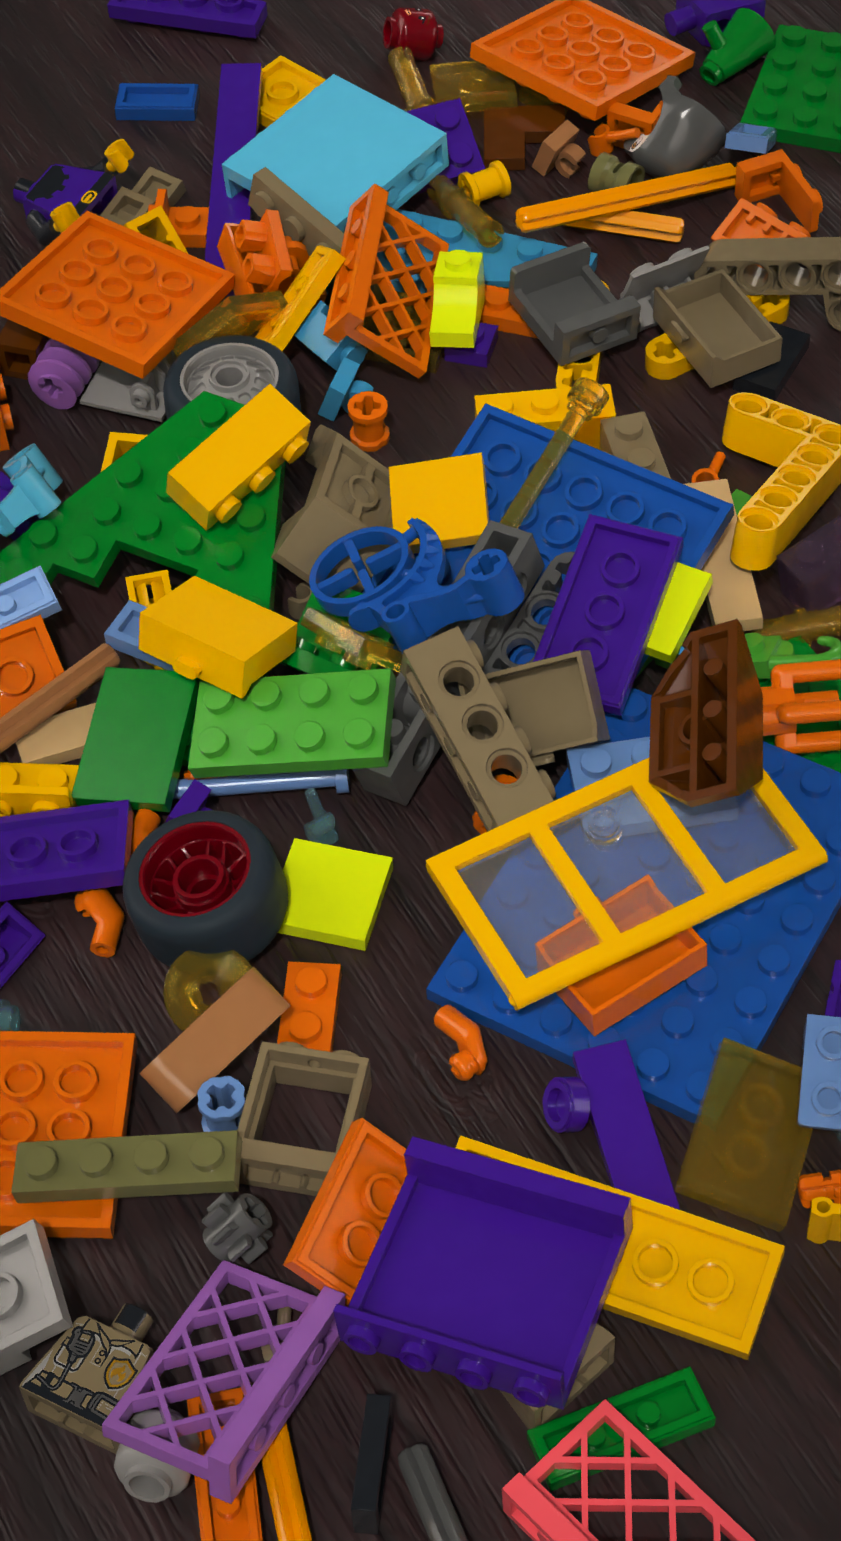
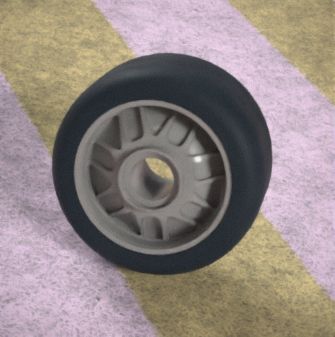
M228 335L202 341L184 351L173 362L167 372L163 386L167 420L203 391L246 405L269 384L277 389L301 412L299 384L295 368L280 349L261 339L241 335Z

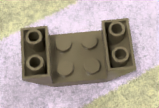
M322 424L315 429L305 458L307 462L317 468L305 506L282 524L271 556L272 559L308 584L311 569L317 558L339 538L368 527L383 526L393 528L389 469L341 434ZM373 545L358 550L370 578L373 574L365 562L366 559L392 545ZM348 555L331 570L326 579L347 568H352L359 582L350 587V589L361 593L364 587Z

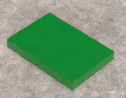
M106 667L72 791V798L76 805L84 806L129 799L132 810L149 809L158 812H170L196 710L199 681L203 680L199 678L190 680L170 670Z

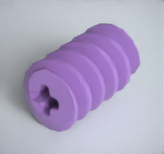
M50 338L28 372V383L36 396L47 405L56 409H69L75 405L77 397L82 394L85 388L84 385L88 384L92 373L96 371L101 360Z

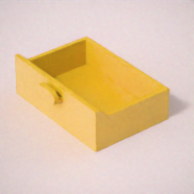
M194 575L140 612L138 649L172 665L176 673L190 680L199 678L243 699L252 683L296 651L298 623Z

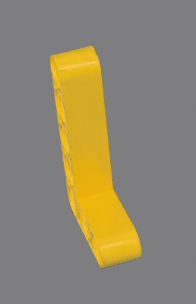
M741 392L732 395L729 399L722 443L735 452L778 467L739 511L730 550V558L735 565L747 570L760 571L767 569L774 563L841 484V425L757 394Z

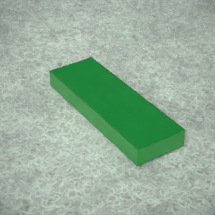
M690 1366L606 1399L658 1449L715 1426L716 1417ZM602 1401L527 1430V1440L537 1463ZM606 1422L587 1439L588 1457H624L623 1438ZM581 1445L570 1456H581ZM631 1447V1457L641 1456ZM555 1469L545 1479L550 1492L581 1480V1470ZM588 1470V1477L604 1470Z

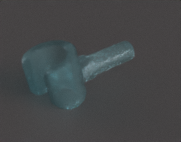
M307 789L304 795L313 815V820L304 824L307 839L312 842L331 845L339 840L338 833L334 829L336 824L335 818L331 812L326 813L323 809L316 789Z

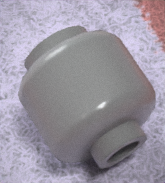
M159 1408L136 1413L127 1422V1424L139 1429L164 1424ZM169 1408L172 1421L184 1418L179 1412ZM197 1433L178 1437L182 1447L196 1453L198 1452L200 1440ZM119 1444L114 1461V1470L117 1478L131 1496L145 1502L157 1503L180 1494L188 1486L191 1477L190 1473L123 1444Z

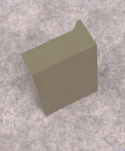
M724 269L667 290L660 287L654 288V320L710 388L780 361L783 338Z
M579 650L485 674L490 684L496 682L503 691L508 705V709L505 712L513 727L519 725L526 733L532 749L529 756L535 767L555 762L553 754L555 752L610 740L590 650ZM458 682L460 695L469 693L468 688ZM473 725L468 728L469 733L477 739L485 740L493 736L490 729L483 725Z

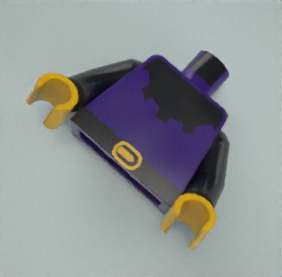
M118 139L110 144L104 152L106 157L94 166L78 168L54 164L45 171L37 182L25 178H20L16 182L13 189L14 201L23 204L26 225L41 245L48 246L84 212L90 211L100 216L118 192L115 176L118 173L125 172L129 166L128 161L135 156L134 151L124 139Z

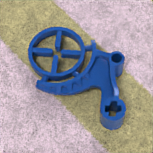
M411 518L407 521L410 528L403 534L393 528L375 526L359 529L339 538L317 558L309 576L310 589L323 610L332 615L348 617L350 627L359 632L371 631L378 627L383 628L391 634L401 654H403V650L428 640V637L448 624L476 619L487 614L503 616L511 613L519 607L525 596L524 589L507 554L503 550L496 548L486 549L474 555L466 564L465 576L451 585L442 586L441 582L446 569L444 547L433 528L418 518ZM418 538L420 540V551L415 562V556L409 544ZM373 545H392L368 557L365 561L372 574H378L399 563L390 577L375 588L358 550ZM349 555L366 593L350 598H333V596L359 582L352 568H347L326 579L331 570Z

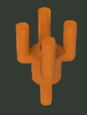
M841 659L778 664L774 666L771 670V686L761 687L763 693V736L774 735L775 746L794 754L840 751L841 730L796 734L797 724L841 721V700H839L838 691L794 693L793 683L840 680Z

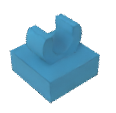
M346 357L343 358L328 388L318 415L334 422L341 406L348 413L347 404L349 399L355 394L373 391L374 388L367 382L353 381L360 367L359 363Z

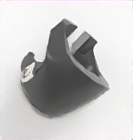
M668 75L659 85L663 105L660 117L649 135L640 134L639 138L624 141L625 152L631 156L634 163L643 166L645 172L655 179L697 170L712 160L725 146L727 134L725 127L702 104L679 92L683 84L677 76Z

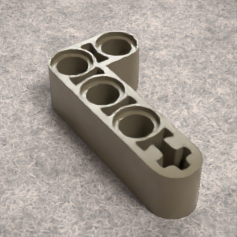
M841 237L719 239L709 244L710 250L701 267L694 273V279L724 269L745 295H823L828 322L833 328L841 331Z

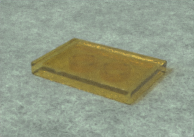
M724 1037L717 1048L675 1192L781 1232L787 1225L813 1128L800 1127L797 1123L802 1067Z

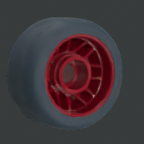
M208 810L176 817L156 828L138 845L125 870L123 900L127 913L142 942L156 959L181 972L214 974L231 970L248 962L271 943L280 930L288 906V888L276 854L266 836L257 826L229 812Z

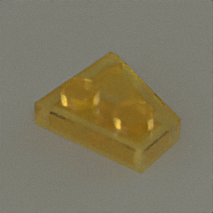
M307 607L300 625L317 634L314 640L316 644L341 654L342 650H345L342 659L362 669L370 670L374 663L400 673L403 654H401L400 650L393 648L394 644L369 632L356 631L350 627L349 622L341 618Z

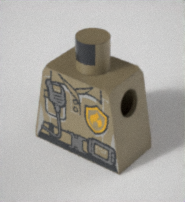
M125 1303L110 1327L88 1316L78 1317L73 1322V1327L65 1331L19 1385L28 1411L116 1454L120 1443L103 1436L102 1423L154 1354L153 1349L142 1342L153 1324L152 1317L141 1308L129 1303Z

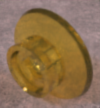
M189 950L184 952L171 965L164 982V1003L170 1018L179 1029L185 1031L213 1004L206 1005L202 1002L203 998L199 987L214 983L217 985L218 996L221 997L252 966L242 955L234 950L216 954H205Z

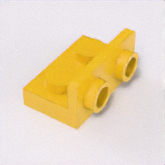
M0 762V817L77 807L76 802L72 798V791L79 765Z

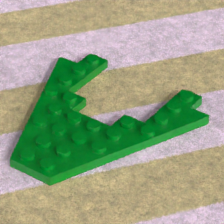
M203 391L61 503L51 513L33 523L25 533L0 552V584L41 565L50 585L56 575L60 573L99 588L120 550L191 576L195 575L274 611L277 561L272 559L271 556L280 533L286 461L275 470L276 474L273 480L265 489L259 493H255L252 490L241 500L242 505L230 520L223 524L218 520L206 531L166 493L167 475L172 468L238 412L244 404ZM268 672L262 677H268ZM195 714L182 762V766L187 768L189 764Z

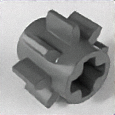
M224 1192L207 1207L208 1214L202 1219V1223L206 1226L202 1235L205 1245L216 1258L221 1261L234 1262L241 1256L247 1264H251L268 1249L266 1242L273 1236V1233L268 1230L272 1225V1217L267 1207L257 1197L244 1193L234 1200L231 1195Z

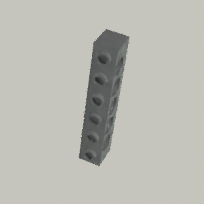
M489 520L453 583L465 576L466 564L474 555L486 549H500L507 554L524 589L525 596L523 602L511 613L503 616L487 614L472 620L457 621L446 625L427 638L430 639L459 626L466 641L473 639L477 644L483 657L484 666L512 624L545 567L532 533ZM401 671L396 678L388 767L352 770L365 791L407 806L441 744ZM450 682L444 686L449 693L461 696L458 682Z

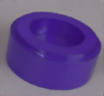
M555 1077L548 1083L544 1091L543 1113L546 1122L553 1131L557 1133L579 1132L587 1124L590 1114V1097L586 1085L578 1077Z

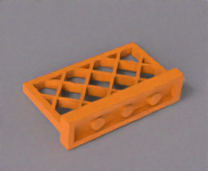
M374 183L349 208L340 252L346 260L335 276L323 335L336 343H339L344 337L348 336L419 379L427 372L431 349L429 331L433 310V275L439 251L448 252L449 244L388 206L389 192ZM384 222L394 228L399 239L392 240L383 225ZM417 244H421L434 252L432 261L427 262ZM397 248H405L413 263L412 266L406 267ZM384 252L393 268L392 271L386 272L377 257V253ZM419 274L427 289L426 293H420L411 275ZM398 279L408 297L400 299L390 280ZM378 284L387 303H378L371 290V285ZM413 305L421 320V325H414L405 307ZM392 311L402 330L394 332L384 312ZM365 317H372L381 334L380 336L363 327ZM407 338L415 353V358L404 351L399 341L400 339Z

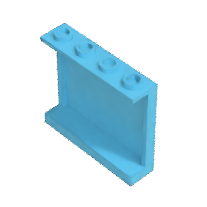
M335 74L315 87L312 92L288 109L281 117L265 130L258 133L255 138L222 163L226 194L229 198L232 199L244 188L250 191L253 174L266 167L343 233L345 232L350 206L374 183L389 192L387 205L397 210L449 166L446 132Z

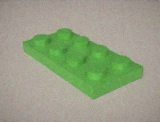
M391 668L260 677L251 684L243 699L206 681H199L188 770L194 778L388 767L396 677Z

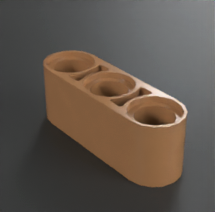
M253 966L139 1074L178 1113L197 1095L199 1088L204 1082L212 1077H216L291 1005Z

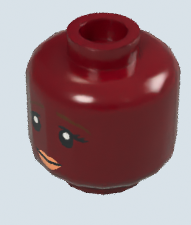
M400 7L393 12L391 17L387 16L385 19L383 44L385 49L390 50L395 59L428 61L433 56L435 49L441 48L443 43L442 24H437L436 16L429 9Z

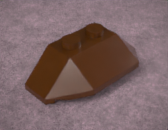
M738 619L690 632L682 645L684 650L670 665L651 697L649 783L653 788L689 807L739 796L763 780V693L742 625Z

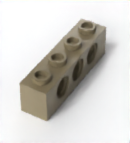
M459 626L403 650L400 670L488 832L553 802L556 792L546 771L543 769L538 771L529 754H531L532 749L526 733L519 725L513 727L505 712L508 709V705L500 686L496 682L490 684L482 670L484 661L477 644L473 639L466 641ZM450 682H459L468 688L469 693L456 696L449 693L444 686ZM473 725H483L490 729L493 736L485 740L477 739L469 733L468 728ZM499 768L508 769L515 774L517 781L511 784L500 783L493 777L491 772Z

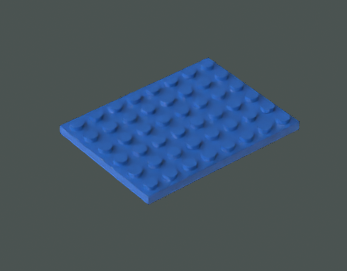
M631 688L622 716L608 712L605 713L610 740L584 746L649 737L652 695ZM763 741L764 770L825 849L828 855V862L693 926L692 928L707 943L708 965L595 1037L556 992L516 1011L509 1003L504 991L465 930L462 931L427 986V999L440 1006L452 1005L471 1020L575 1068L572 1061L573 1052L626 1039L645 1101L715 1133L841 906V773ZM568 767L555 786L556 797L553 798L554 801L573 792ZM748 791L735 796L739 809L737 822L686 829L725 883L792 852ZM579 820L552 832L592 892L602 903L647 875L652 878L658 892L673 908L704 894V891L662 833L584 845ZM533 842L514 850L479 905L526 978L538 973L535 944L574 921L573 914L577 910V907Z

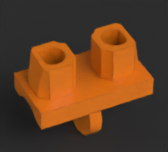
M266 209L260 221L243 219L235 231L236 248L254 251V253L248 252L243 261L242 274L244 282L262 284L264 293L280 294L279 285L288 277H296L300 272L299 269L309 259L307 248L302 242L292 241L290 236H284L278 210Z

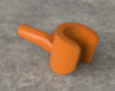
M599 124L594 130L595 136L591 135L587 139L590 153L595 157H598L603 152L610 154L614 150L613 143L639 138L641 134L640 129L631 128L610 131V127L607 124Z
M720 451L716 452L709 468L699 469L694 472L691 483L719 480L718 473L726 459V455Z

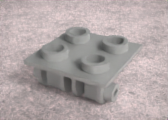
M708 245L694 251L691 248H684L674 253L668 261L655 266L652 262L645 263L630 273V278L620 294V299L632 295L641 305L638 333L658 324L653 318L654 288L660 287L667 290L694 280V273L701 267L710 250Z
M180 343L144 379L102 361L81 397L80 404L162 422L166 415L163 398L164 381L169 368L181 355Z

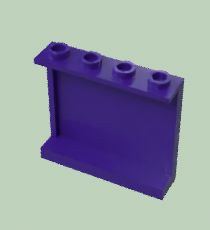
M412 1136L404 1153L407 1169L406 1179L348 1307L336 1304L333 1310L340 1341H343L348 1347L362 1354L373 1355L379 1352L398 1358L403 1364L416 1371L429 1372L433 1369L455 1376L461 1383L474 1389L484 1390L491 1387L510 1393L517 1400L528 1406L540 1408L549 1405L564 1410L633 1229L631 1198Z

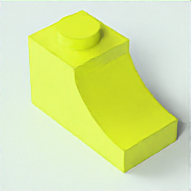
M465 250L439 251L433 275L434 295L429 331L430 347L474 348L485 302L483 252H467Z

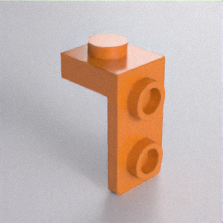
M783 149L737 162L734 196L738 201L743 198L752 203L779 194L809 233L818 230L819 214L823 210L821 195L817 189H813L803 177L800 167L796 163L793 164Z

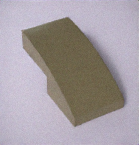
M149 167L132 190L122 186L100 216L124 226L125 223L148 212L149 204H155L158 189H167L169 207H173L187 190L183 180Z

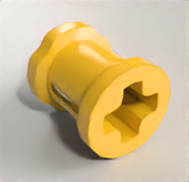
M496 160L489 164V168L473 174L467 171L458 175V188L466 206L472 210L479 207L481 201L497 195L501 198L509 196L511 194V181L503 163Z

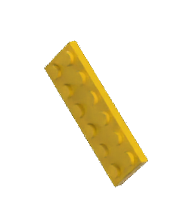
M460 1135L455 1147L456 1149L630 1197L633 1229L602 1309L742 1359H749L785 1253L784 1245Z

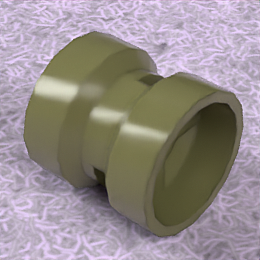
M603 152L592 165L588 178V189L591 192L642 182L645 177L644 167L630 161L623 164L617 156Z

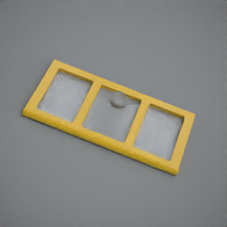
M646 758L427 859L426 869L504 991L509 1003L518 1011L827 863L828 855L764 768L763 780L743 794L689 807L652 787L649 783V758Z

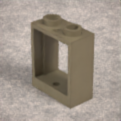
M262 1041L237 1129L242 1139L239 1184L317 1196L351 1123L365 1117L372 1088L369 1058L359 1057L357 1054L347 1050L328 1052L308 1049L295 1042L287 1041L277 1044ZM276 1083L350 1095L335 1152L261 1141Z

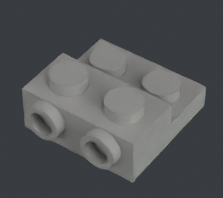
M34 1219L0 1235L1 1376L32 1360L30 1348L73 1327L44 1227Z

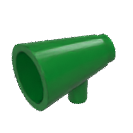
M739 8L735 11L723 32L716 20L706 23L702 30L712 49L699 69L700 75L706 83L716 86L718 83L725 81L768 54V51L775 48L776 39L767 21L751 9Z

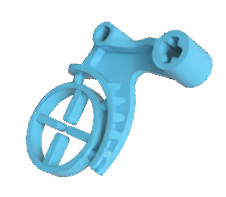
M35 443L19 451L4 464L2 469L9 476L10 482L14 486L10 493L0 502V534L7 537L28 518L37 515L38 518H43L60 505L61 500L54 490L60 486L63 479Z

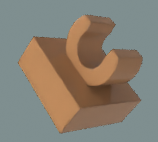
M567 119L542 142L532 168L544 177L556 167L562 176L569 179L579 170L580 167L577 163L586 155L579 145L574 144L580 129Z

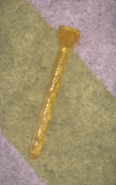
M584 377L576 380L567 395L569 401L567 404L568 413L499 523L519 528L584 421H589L593 416L600 415L609 400V394L599 383Z

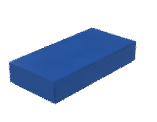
M120 83L114 108L116 120L195 121L200 98L199 85Z

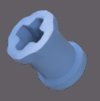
M231 1076L208 1079L201 1085L197 1093L198 1108L202 1114L201 1125L203 1132L237 1130L245 1104L244 1086L239 1080Z

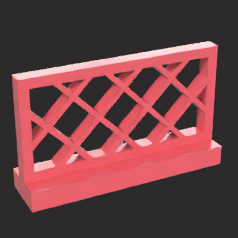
M606 1399L524 1476L520 1472L517 1473L502 1488L503 1512L533 1541H599L588 1530V1512H625V1541H633L632 1512H668L669 1541H677L676 1513H702L712 1523L713 1541H721L720 1531L730 1541H756ZM606 1422L623 1438L624 1457H588L587 1439ZM581 1445V1456H570ZM631 1447L642 1457H631ZM555 1469L581 1470V1498H555L541 1483ZM588 1470H624L625 1499L588 1498ZM631 1470H654L660 1473L667 1480L668 1499H632ZM675 1489L687 1500L675 1499ZM569 1511H581L582 1524Z

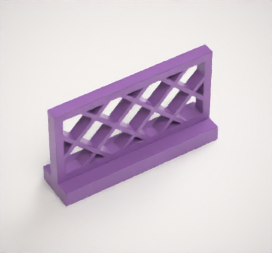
M223 1260L102 1423L103 1436L209 1481L210 1495L232 1504L340 1342L333 1310L336 1304L345 1306V1294L324 1286L318 1296H314ZM229 1283L249 1291L252 1299L222 1306L218 1296ZM290 1307L302 1312L297 1321L273 1326L267 1311ZM258 1314L263 1329L237 1336L232 1335L228 1321ZM215 1324L219 1325L223 1339L192 1347L189 1336L193 1330ZM270 1345L273 1356L269 1362L244 1368L239 1352ZM225 1355L230 1356L234 1371L203 1378L198 1362ZM189 1365L194 1381L166 1388L161 1387L159 1377L165 1370ZM241 1386L244 1398L240 1404L214 1410L209 1394ZM200 1397L205 1413L172 1421L168 1404ZM158 1407L164 1424L139 1429L126 1422L133 1413ZM211 1429L214 1442L204 1456L180 1445L178 1437Z

